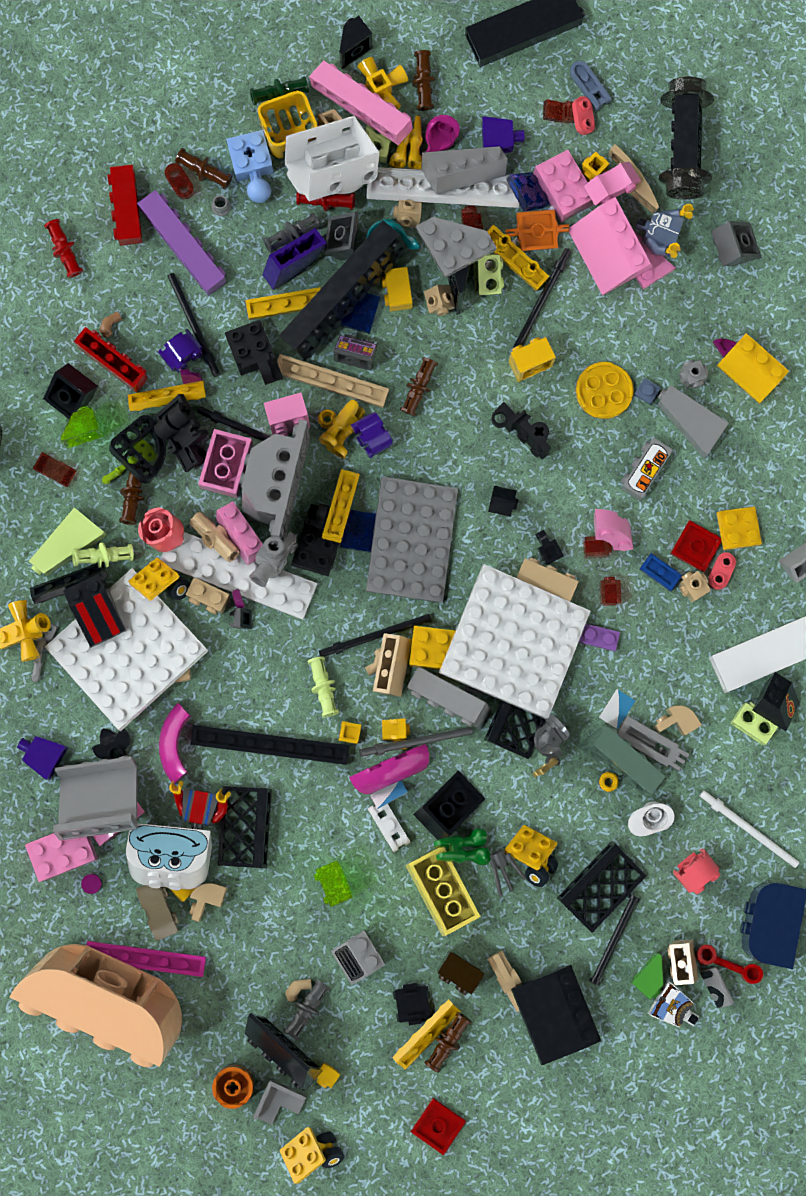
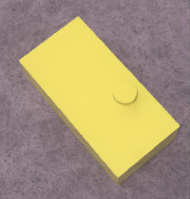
M437 848L405 866L441 935L446 936L478 919L480 915L453 863L436 859L437 854L446 852L445 848Z

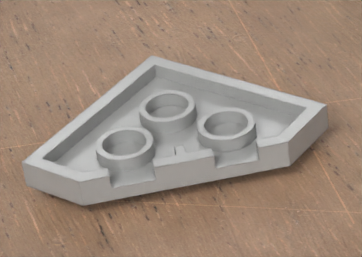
M431 217L416 226L417 232L445 278L497 249L488 232L478 228L436 217Z

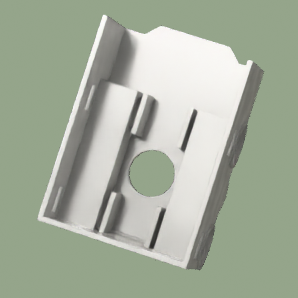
M355 116L286 136L285 165L288 168L287 176L297 192L305 195L308 201L331 194L351 193L361 188L363 184H369L377 178L379 151ZM350 127L349 130L342 132V129ZM316 137V140L308 142V139Z

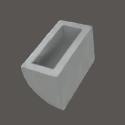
M806 543L779 560L788 576L796 583L806 577Z

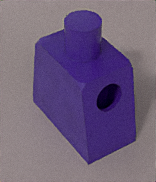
M482 117L483 148L500 146L503 153L506 154L513 152L514 142H524V130H513L512 120Z
M37 736L34 737L32 742L22 738L17 745L18 749L25 752L22 761L46 780L52 778L55 768L58 767L68 749L64 745Z

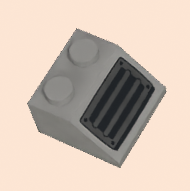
M365 930L331 950L351 985L385 965L384 960Z

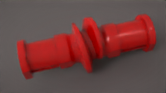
M297 192L296 204L321 205L326 212L330 210L331 206L334 208L345 207L353 210L355 207V193L331 194L308 201L305 195Z
M60 219L51 220L44 225V228L48 230L51 241L55 245L52 248V251H55L53 253L54 258H60L68 273V278L80 275L83 269L79 267L76 256L71 250L75 243L67 241V237L59 224L61 223Z

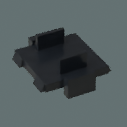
M417 983L404 984L403 989L393 991V997L396 1000L398 1010L396 1014L397 1022H408L410 1026L422 1024V1019L433 1016L432 1008H429L428 986L417 987Z

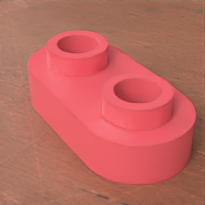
M580 96L572 103L575 128L579 134L588 135L595 129L592 104L587 97Z
M726 552L717 557L708 577V584L712 589L721 590L728 584L736 565V559L732 554ZM728 559L729 565H725L723 560ZM717 576L722 578L721 583L716 582L715 578Z

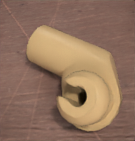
M381 648L376 649L374 652V663L365 667L369 676L377 671Z
M311 979L293 981L286 990L287 1000L294 1002L297 1000V995L301 990L312 989Z

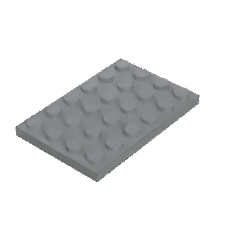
M381 477L365 592L443 603L458 488Z

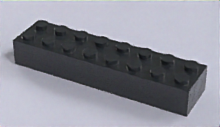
M384 220L373 230L281 332L279 336L290 349L304 361L314 355L316 348L326 342L329 334L340 326L343 318L352 313L354 306L366 297L371 287L376 286L380 281V277L390 271L393 263L405 254L407 246L401 235Z

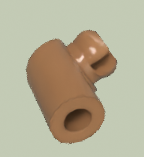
M118 311L102 320L99 330L104 338L110 337L113 334L111 331L112 325L122 320Z

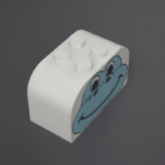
M138 823L137 829L129 830L126 856L130 875L136 882L149 885L151 888L168 887L171 890L196 888L207 878L212 851L211 831Z

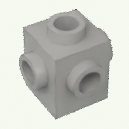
M701 360L685 362L679 371L681 383L685 385L686 389L691 387L696 389L703 386L708 375L705 364L702 365Z

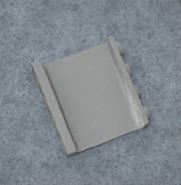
M132 756L102 759L97 762H83L77 765H63L62 767L55 768V772L60 778L59 824L53 825V833L60 841L137 829V764Z

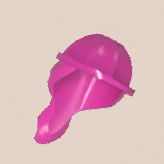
M438 115L429 121L425 135L428 144L426 152L443 151L453 145L460 132V125L456 119L448 115Z

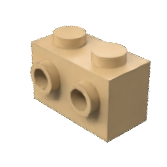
M195 577L185 594L189 598L188 601L196 606L202 604L206 606L205 610L215 615L217 612L223 614L231 598L228 593Z
M694 940L673 941L669 944L668 956L671 959L672 967L670 968V974L674 980V985L694 984L698 980Z

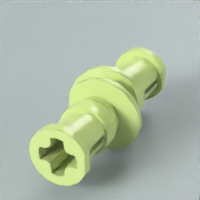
M102 542L99 543L98 549H72L74 566L98 562V567L100 568L102 562H104L106 567H109V561H133L134 559L132 544L124 547L112 546L106 548Z
M322 656L312 658L307 662L311 665L312 677L316 684L311 691L313 694H318L323 710L322 717L327 718L339 714V710L336 709L334 694L332 693L336 688L330 687L331 684L335 683V680H328V672H326L324 665L325 657Z

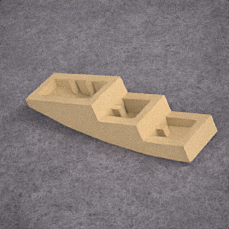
M615 144L610 149L608 156L617 164L630 162L641 180L636 185L637 188L629 194L652 214L657 212L659 205L647 181L631 159Z

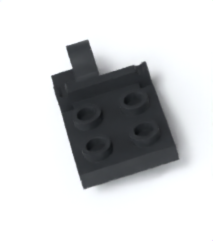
M261 320L225 332L241 376L259 369L265 385L283 379Z
M178 394L155 415L158 423L154 426V430L161 439L168 440L169 444L167 447L173 448L170 453L175 454L184 471L189 472L192 468L200 466L205 462L207 452L197 444L209 433L207 429L198 430L201 425L184 394Z
M503 402L493 412L492 424L497 428L506 427L509 433L516 429L519 440L531 447L530 451L536 458L540 457L543 460L551 449V446L546 442L549 435L548 426L543 422H536L530 425L528 420L531 416L525 410L515 414ZM503 414L506 420L503 423H498L495 420V416Z
M321 503L319 506L310 505L291 566L329 577L340 544L322 538L330 506Z

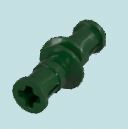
M305 76L298 80L286 81L285 83H280L278 79H275L273 86L268 85L255 90L251 88L250 95L255 106L257 103L294 91H301L307 94L309 93V88Z

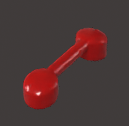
M702 945L696 950V960L701 965L715 963L741 974L744 982L748 984L759 983L763 978V970L760 966L749 964L743 967L716 956V950L711 945Z

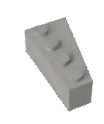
M500 146L422 153L421 170L436 195L506 176L507 157Z
M420 667L417 668L407 686L411 691L410 694L420 700L422 697L428 700L427 704L436 709L440 707L450 717L454 718L456 716L469 727L472 725L479 730L482 729L492 711L486 702Z

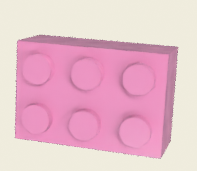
M569 150L535 166L533 176L548 202L553 206L560 222L594 205L584 188L588 182Z
M302 393L264 403L272 435L289 436L288 433L293 432L294 425H298L299 419L306 420L310 428Z
M214 429L198 483L200 489L238 498L241 488L240 477L242 472L245 473L246 471L244 461L246 454H250L253 446L252 439Z
M53 833L25 844L38 882H44L98 860L90 836L60 841Z

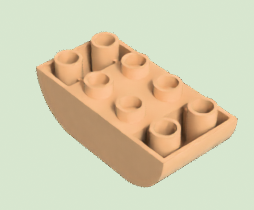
M69 944L53 949L20 981L9 997L18 1001L19 1008L27 1014L39 1016L44 1013L57 1019L56 1025L66 1032L76 1033L81 1030L94 1036L93 1042L103 1049L114 1050L118 1047L131 1053V1060L143 1067H152L153 1064L161 1066L178 1039L182 1027V1012L179 1001L165 982L87 945Z

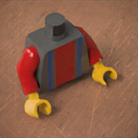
M174 781L171 782L169 789L174 794L178 812L182 816L183 821L192 822L191 829L203 830L204 825L214 826L227 813V799L231 796V792L228 791L224 796L222 794L223 789H220L217 794L186 788L181 790L184 785L183 781H179L178 786H175Z

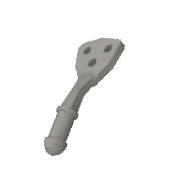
M51 624L52 631L42 632V634H45L44 638L36 639L37 650L41 657L33 661L34 666L31 676L33 682H38L41 678L43 651L45 646L54 638L57 631V626Z

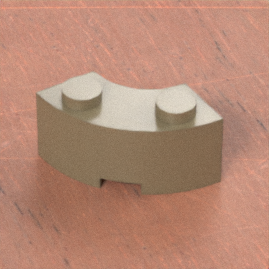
M149 885L136 888L141 907L146 912L147 922L155 940L158 941L178 933L177 924L180 922L176 912L172 913L169 906L167 888H151Z

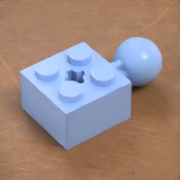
M263 130L226 139L237 182L250 179L251 182L247 186L248 197L255 203L267 201L271 195V187L261 176L273 173V167Z

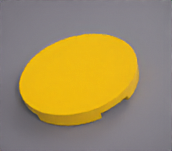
M611 362L594 363L588 366L579 376L575 390L576 398L580 407L590 416L599 419H611L619 416L628 408L633 397V383L629 374L619 366Z

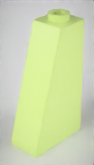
M73 508L29 560L33 564L31 569L39 575L44 573L48 576L72 560V549L87 550L102 540L106 533L76 508Z

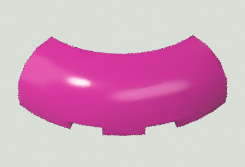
M179 703L167 715L159 737L161 764L168 779L171 782L174 781L175 785L189 773L180 758L178 743L182 729L191 716Z
M423 744L349 777L350 781L359 792L372 794L420 773L427 768L429 763L427 745Z

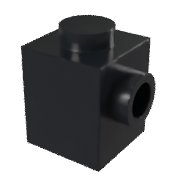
M494 486L488 512L511 517L512 510L517 509L519 499L515 498L517 491Z

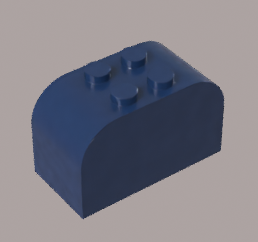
M770 882L762 883L753 889L749 902L746 901L744 906L745 922L742 921L740 926V933H743L742 947L748 957L758 962L793 970L806 902V889Z

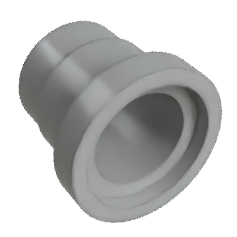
M223 195L215 196L212 203L214 214L217 216L227 215L231 209L230 202ZM220 201L225 202L223 207H217L216 204Z

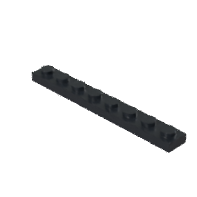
M193 725L190 744L347 765L349 745L197 725Z

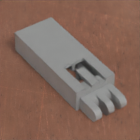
M626 716L618 730L617 735L622 739L628 740L632 744L633 749L643 753L664 767L670 766L680 772L682 768L675 764L676 761L684 765L686 761L679 756L682 755L685 758L689 756L687 752L678 748V744L629 716ZM658 742L661 745L667 747L668 751L660 747L658 752H656L655 750H653V748Z

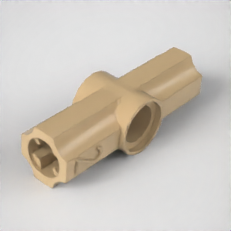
M201 512L196 513L190 519V525L202 536V541L207 548H214L229 562L234 561L240 554V549L228 538L224 527L221 525L216 526Z
M501 950L487 959L498 977L496 979L502 990L509 997L516 1012H519L511 989L521 985L522 982Z

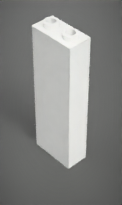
M806 616L709 657L724 693L805 660Z

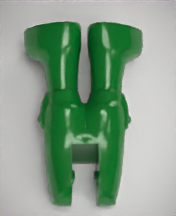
M477 828L467 837L454 835L434 841V848H447V852L437 854L436 859L446 862L462 863L468 860L478 865L489 864L491 859L489 849L478 848L486 843V831L482 828ZM463 847H471L478 849L465 851Z

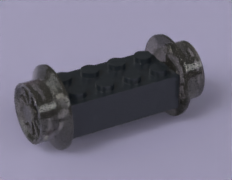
M692 76L678 77L669 82L668 92L664 93L660 98L662 105L672 109V114H674V121L671 122V129L674 132V139H671V150L674 157H671V169L662 172L659 175V181L666 185V195L668 197L690 200L702 197L705 185L712 181V174L701 169L702 108L710 106L714 102V96L707 91V83L704 79Z

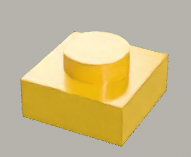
M342 721L339 741L358 744L362 725Z

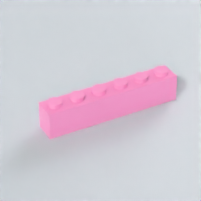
M323 61L309 76L311 86L395 144L399 145L413 130L411 117L407 113L398 111L392 103L385 102L377 93L370 92L362 83L358 84L350 75L340 72L334 64H328Z

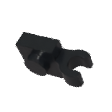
M544 530L535 534L537 540L542 545L537 550L546 566L564 557L556 540L549 541Z

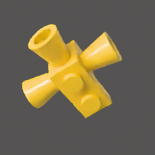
M368 57L361 61L357 68L366 77V84L364 86L367 90L377 93L382 100L392 103L398 110L401 104L392 95V86L408 82V77L403 67L399 64L386 75L383 69L378 71L373 57Z
M27 600L9 603L8 608L15 622L0 628V649H7L20 643L21 662L40 658L41 656L33 641L43 637L42 632H47L50 629V619L44 613H38L34 618L27 619Z

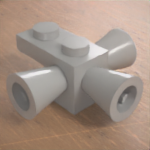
M289 532L284 541L278 537H269L265 540L256 554L255 563L259 564V566L249 575L252 582L261 587H266L269 578H276L280 575L281 569L287 563L288 559L286 558L288 554H293L298 545L296 543L297 535Z

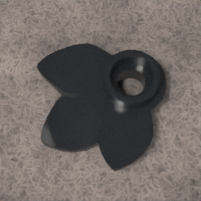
M103 728L100 732V744L92 747L95 756L99 759H116L113 756L115 751L120 752L119 757L126 756V748L130 744L129 734L125 728L117 734Z

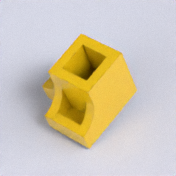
M406 718L382 720L383 741L406 740V735H410V724H406Z

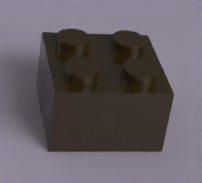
M450 950L437 969L439 979L447 984L453 982L456 984V990L464 995L467 993L472 995L484 976L483 971Z

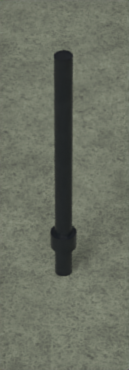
M565 248L559 260H556L553 266L554 270L513 348L523 345L560 273H563L571 250Z
M171 273L167 277L196 340L203 347L201 350L204 355L203 360L209 366L213 377H217L220 375V372L215 363L216 358L207 346L175 274Z
M202 406L198 408L197 413L210 418V421L214 423H222L261 441L271 437L222 416V413L216 410L213 412Z
M430 614L342 643L340 641L333 643V646L319 650L320 657L334 653L336 655L343 653V650L382 638L384 633L394 634L430 622Z

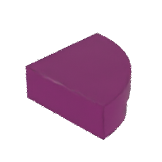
M723 338L713 341V344L723 358L737 344L735 341Z
M189 369L180 370L183 384L203 381L201 374L198 372H190Z
M232 590L236 607H245L240 590Z

